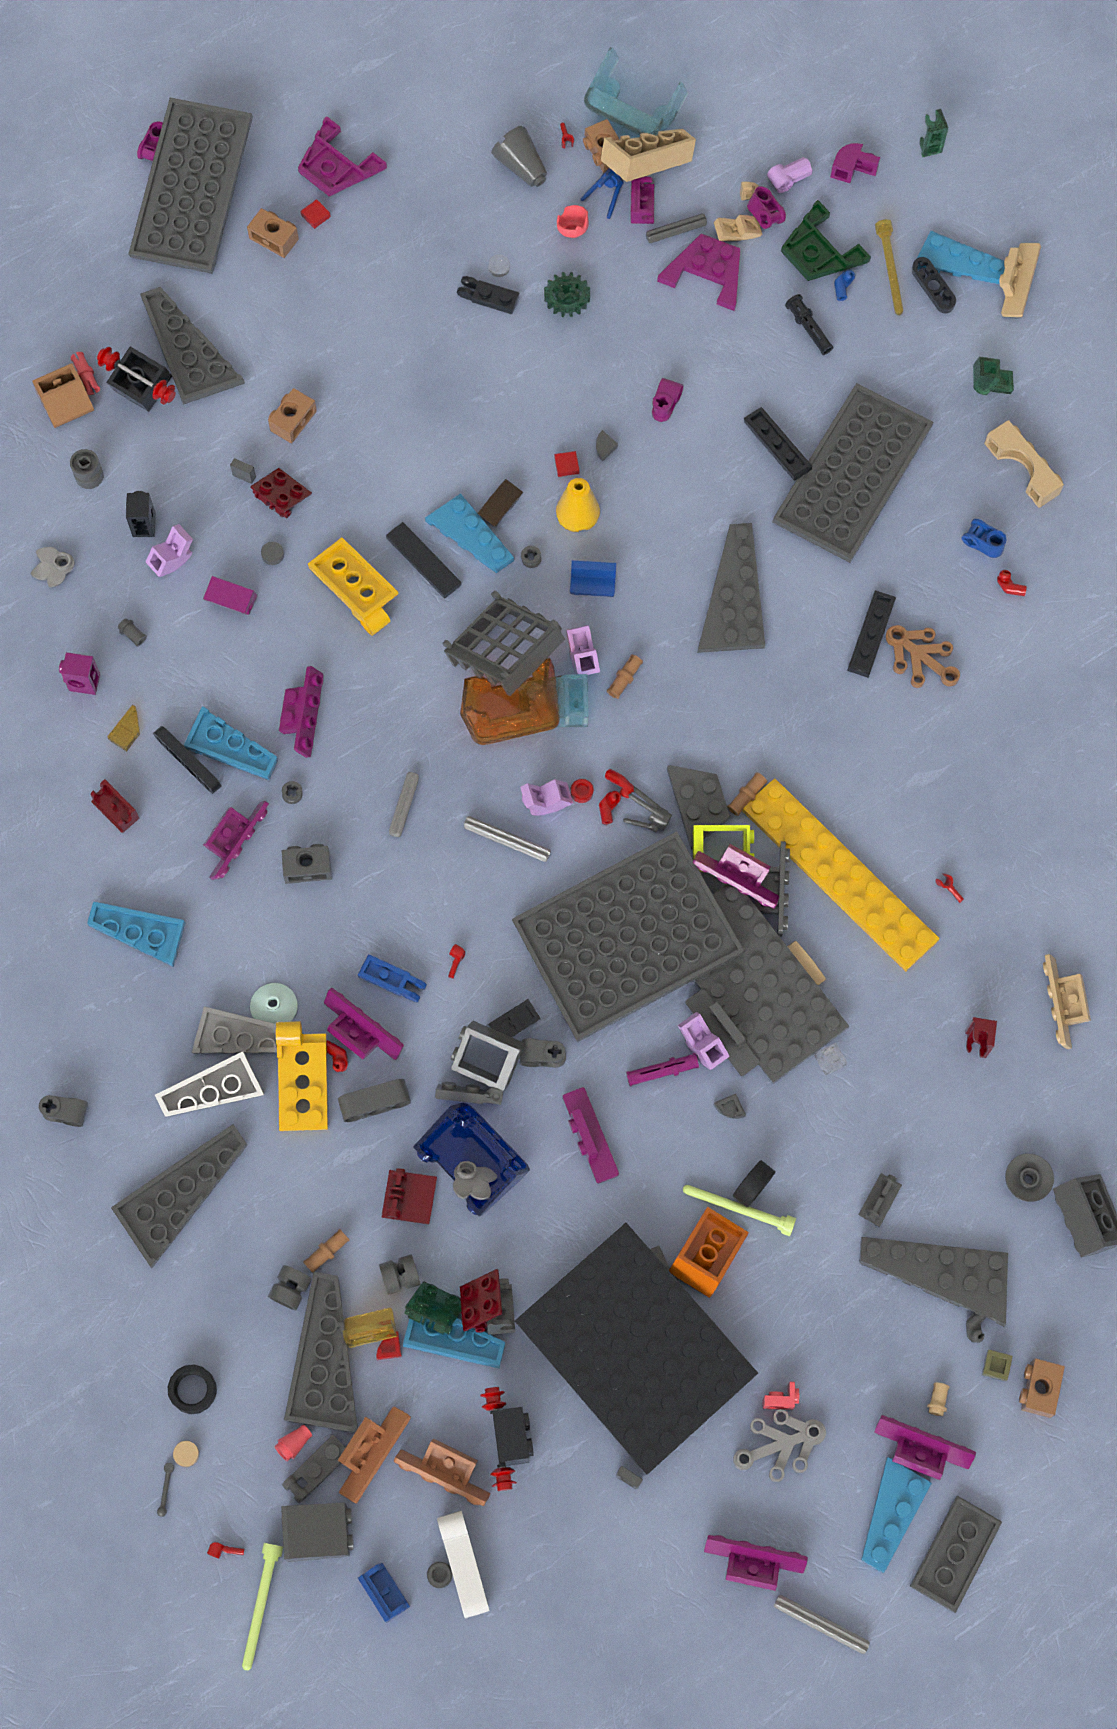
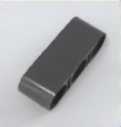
M396 1079L344 1094L338 1098L344 1122L357 1121L402 1108L411 1103L404 1079Z

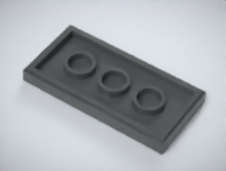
M956 1496L909 1587L956 1613L1002 1521L961 1497Z

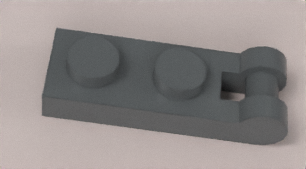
M332 1435L282 1483V1486L287 1491L290 1490L295 1495L294 1499L301 1503L341 1464L338 1459L345 1450V1447ZM302 1477L308 1483L304 1488H301L297 1483Z

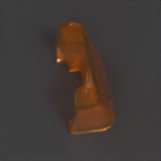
M547 658L532 673L533 677L527 678L511 696L506 694L502 685L492 687L489 680L483 676L481 678L473 676L464 679L460 715L474 742L480 745H488L552 730L558 726L560 714L554 665L550 658Z

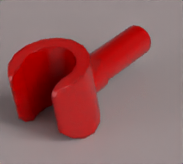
M561 123L560 127L563 134L561 146L565 149V141H569L573 147L574 137L567 133L565 123Z
M942 873L946 877L944 884L936 878V884L947 888L959 903L964 900L953 886L952 876Z
M457 944L452 947L449 953L450 956L455 958L448 975L451 979H454L457 967L465 957L464 949Z
M217 1542L210 1544L207 1551L208 1555L218 1559L222 1551L229 1554L244 1555V1549L228 1547Z

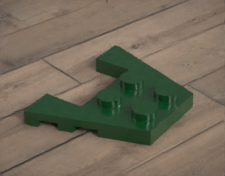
M819 200L813 204L812 209L804 216L798 228H795L781 248L782 254L807 281L867 264L871 259V256L860 244H857L841 255L821 234L816 226L830 217V212Z

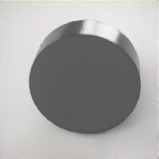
M268 542L263 545L261 549L263 561L268 565L279 564L284 558L282 546L277 542Z
M435 1562L428 1568L427 1579L433 1587L445 1588L452 1580L453 1574L448 1564Z

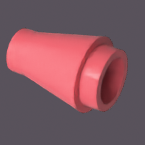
M301 1425L298 1429L278 1439V1443L274 1447L279 1455L288 1462L291 1458L294 1459L313 1435L305 1425Z

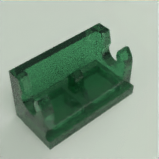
M941 109L935 110V122L930 120L928 114L925 116L927 131L925 139L921 137L919 141L922 158L943 152L949 127Z

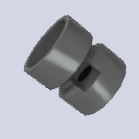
M88 449L76 451L71 456L70 467L77 484L85 489H93L99 486L104 476L96 453Z
M412 1254L400 1257L397 1263L390 1260L379 1264L388 1295L400 1292L403 1286L409 1289L421 1285Z
M283 1265L277 1276L279 1283L273 1284L268 1298L296 1311L302 1300L300 1294L301 1292H306L312 1279L292 1267ZM287 1281L296 1285L294 1290L285 1286Z

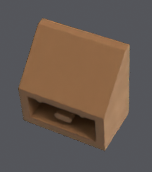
M72 363L32 380L36 393L54 428L95 411Z

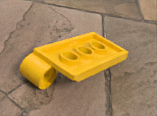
M342 537L308 563L309 569L351 609L352 614L371 636L391 622L382 607L399 594L398 591ZM338 563L345 564L342 569H334V566ZM351 577L359 578L355 583L348 582ZM364 591H373V594L369 597L362 596Z
M301 1021L276 1022L279 1131L328 1130L326 1034H302ZM302 1051L307 1052L309 1061L304 1065H299L296 1062V1055ZM305 1075L309 1078L310 1083L307 1088L300 1089L297 1087L296 1080L299 1076ZM302 1099H306L310 1103V1109L306 1113H300L297 1110V1103Z

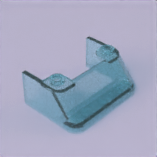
M610 47L585 94L584 103L590 111L639 136L641 133L658 135L659 131H664L673 123L688 94L684 83L679 82L668 105L657 107L651 116L617 99L620 93V85L617 80L610 76L619 57L614 48Z

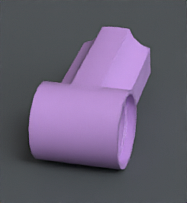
M802 157L788 165L778 164L768 171L767 177L778 193H784L795 182L812 175L813 170L809 160Z

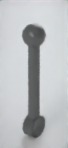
M171 1463L164 1465L166 1474L161 1505L157 1510V1514L160 1517H164L167 1513L165 1505L170 1474L174 1471V1466Z

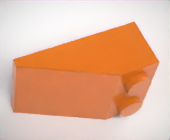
M707 1206L670 1267L669 1272L710 1298L749 1232Z

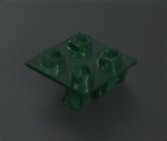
M423 1281L406 1304L404 1314L408 1315L409 1319L418 1323L421 1322L423 1326L427 1319H429L428 1328H431L434 1324L433 1330L442 1335L445 1333L449 1335L453 1329V1323L461 1313V1299L454 1294L437 1288L433 1284Z

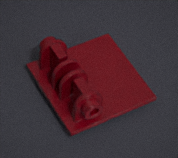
M277 468L250 486L255 494L254 497L261 500L266 506H269L271 510L275 509V512L282 518H288L292 513L290 508L312 494V492L280 468Z
M396 1168V1171L389 1170L381 1218L429 1225L437 1177L405 1172V1169Z
M495 1269L460 1286L464 1332L471 1328H475V1331L478 1333L484 1332L487 1327L486 1321L502 1314L499 1269Z

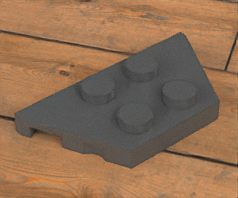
M669 765L667 766V772L692 850L693 825H723L730 818L717 774ZM703 831V839L709 837L715 831Z

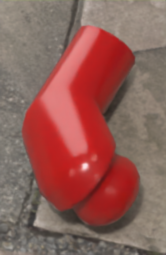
M1008 570L1000 571L999 576H997V582L1003 591L1007 594L1025 597L1027 586L1014 584L1011 579V573Z
M613 769L606 771L605 778L622 787L619 791L620 795L629 798V794L634 792V786L622 774Z
M618 791L607 793L599 802L602 824L613 823L611 811L621 800V795Z
M327 1040V1053L333 1059L332 1068L336 1072L345 1071L348 1067L346 1050Z

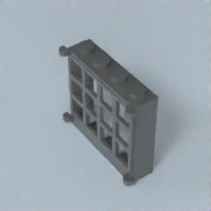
M494 590L491 595L495 600L467 627L451 645L448 640H445L442 644L446 647L444 652L452 666L456 667L459 664L464 670L471 667L479 678L485 674L493 686L500 682L506 694L511 696L557 649L565 638L561 633L562 628L554 619L549 621L540 613L535 614L526 606L521 607L510 598L505 599ZM508 613L517 617L510 625L502 622ZM522 620L531 624L524 632L515 628ZM497 625L506 629L496 640L487 636ZM536 627L545 631L539 639L529 635ZM510 632L518 635V639L510 647L501 643ZM524 639L533 643L524 654L515 651ZM482 640L490 643L491 645L481 655L472 651ZM496 647L505 651L495 662L486 658ZM510 654L519 658L509 669L500 665Z

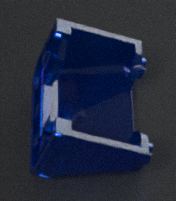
M464 1102L450 1106L413 1146L417 1151L418 1157L423 1162H437L454 1181V1170L463 1161L472 1162L476 1167H487L497 1175V1179L489 1183L491 1189L489 1199L479 1200L472 1197L471 1194L466 1198L467 1209L479 1217L494 1206L530 1171L528 1164L471 1105Z

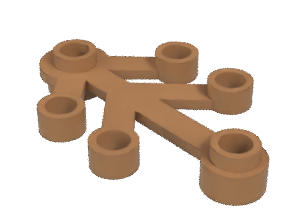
M892 626L886 632V641L894 647L895 662L893 670L895 673L903 674L907 669V662L904 660L903 648L910 652L913 672L911 685L913 687L920 688L925 682L921 662L941 676V681L944 685L954 686L958 683L960 672L957 668L953 666L945 668L928 655L939 653L944 657L950 656L953 651V645L950 642L944 641L941 644L915 645L910 640L922 639L925 643H931L935 638V631L932 628L907 631L903 626ZM930 633L932 637L927 638L924 634ZM893 635H899L901 639H894ZM946 646L950 649V651L946 652L942 649V647ZM902 664L904 668L899 669L896 665ZM946 676H951V677H953V680H952V681L947 680V679H946ZM914 678H920L922 682L917 683L914 681Z

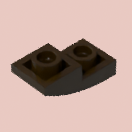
M505 479L483 505L478 514L494 527H497L524 492Z

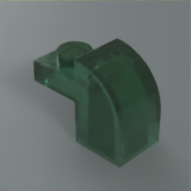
M979 356L973 364V388L977 393L986 396L989 392L1011 394L1014 391L1013 371L1000 369V359Z

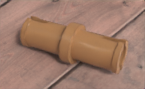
M631 654L623 668L617 671V677L607 689V693L613 698L619 699L626 686L634 680V674L643 664V661L638 656Z
M756 772L746 786H742L739 789V794L727 806L728 810L734 815L739 816L743 808L750 800L753 801L756 798L755 795L767 783L766 778Z
M338 1229L324 1244L321 1242L318 1245L319 1248L304 1260L303 1263L312 1273L315 1272L329 1258L332 1260L335 1257L334 1254L350 1241L341 1229Z

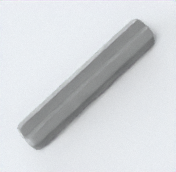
M408 772L389 828L391 836L400 837L419 780V775L416 773Z

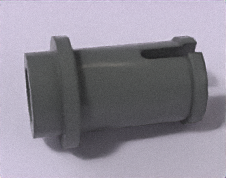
M126 618L118 625L119 633L126 635L138 647L144 643L147 636L133 624V620Z

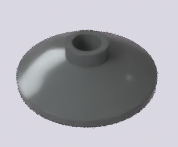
M1022 1154L1015 1157L1007 1166L1005 1181L1009 1191L1015 1197L1022 1201L1035 1202L1045 1198L1050 1193L1054 1184V1174L1049 1163L1042 1157L1035 1154ZM1024 1176H1030L1032 1183H1026Z

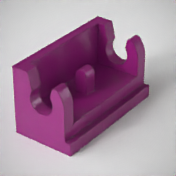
M644 176L631 181V223L654 224V184H650L653 182L652 177Z
M212 576L203 599L249 615L257 599V594L254 590Z

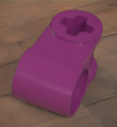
M153 122L149 126L144 139L139 144L137 151L138 159L143 160L145 158L153 161L159 140L158 135H160L163 122Z
M757 187L747 204L748 210L764 229L770 228L775 223H783L786 219L784 208L778 203L768 188Z
M666 378L661 379L652 401V417L656 421L665 422L669 420L682 395L683 384Z

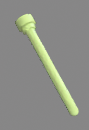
M690 1185L683 1187V1192L689 1196L778 1227L777 1229L781 1231V1234L791 1236L796 1221L795 1217L787 1215V1217L781 1216L780 1218L752 1207L747 1208L741 1203Z
M263 1544L262 1553L264 1554L263 1559H265L242 1662L244 1670H250L253 1665L275 1561L278 1562V1558L282 1557V1546Z

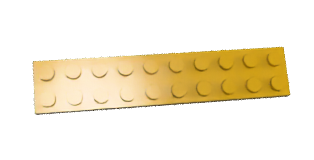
M775 778L755 795L756 798L753 801L750 800L743 808L742 812L779 848L781 841H786L785 848L790 849V859L905 972L939 941L940 938Z

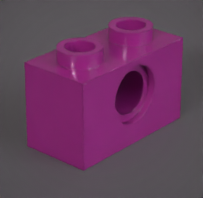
M66 652L64 660L60 662L59 673H61L63 682L66 683L68 690L96 695L101 674L93 656Z

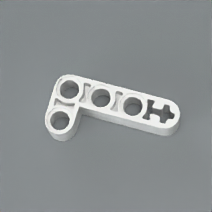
M462 1511L438 1517V1525L465 1619L490 1611Z

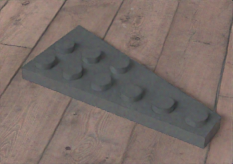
M161 287L140 294L183 405L245 384L242 376L236 373L232 365L219 354L215 346L191 323L186 314L181 312L176 303Z
M752 523L729 525L697 653L765 648Z
M234 1124L111 1207L151 1268L154 1267L247 1147V1143Z
M868 1237L861 1238L860 1264L885 1275L889 1274L910 1286L912 1284L923 1289L924 1292L955 1306H962L975 1312V1314L987 1317L1003 1327L1006 1325L1008 1253Z
M313 1272L284 1421L355 1433L358 1426L339 1277Z

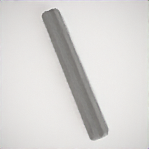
M468 816L464 822V828L541 861L546 862L549 859L551 850L471 816Z
M782 1595L777 1597L774 1604L776 1609L861 1654L867 1652L870 1644L868 1640Z

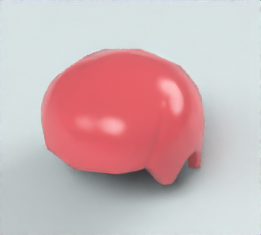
M567 206L564 208L563 214L557 217V229L565 237L577 238L588 229V211L582 206Z

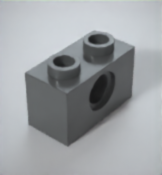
M313 844L309 848L290 846L287 850H281L285 884L332 880L328 846ZM305 859L312 860L309 866L301 865V862Z

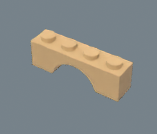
M1008 420L988 433L984 444L998 460L1014 459L1027 468L1030 482L1026 493L1039 508L1060 495L1064 486L1061 477L1050 469L1048 462L1038 455L1033 444L1026 441L1017 426Z

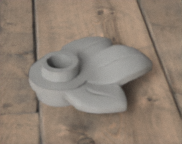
M53 547L40 548L36 550V554L41 562L32 570L31 575L38 580H47L49 587H55L65 580L66 574L73 570L75 562L68 553H59ZM62 562H67L65 566H60Z
M463 1161L454 1170L455 1181L453 1182V1190L461 1199H465L470 1194L479 1200L489 1199L491 1196L489 1183L496 1180L497 1175L487 1167H476L472 1162Z

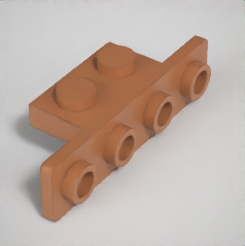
M392 1407L381 1426L367 1417L364 1418L338 1459L340 1463L352 1470L339 1491L342 1496L354 1503L359 1501L411 1419L410 1415L396 1407Z
M434 1438L431 1440L423 1460L404 1450H400L395 1456L394 1462L401 1469L409 1472L413 1471L421 1475L425 1481L435 1482L443 1486L447 1492L465 1497L471 1504L484 1506L490 1497L489 1492L469 1483L478 1460Z

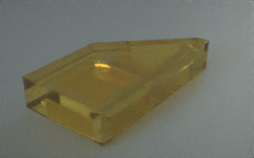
M134 705L129 708L107 736L109 741L126 752L140 735L137 709Z

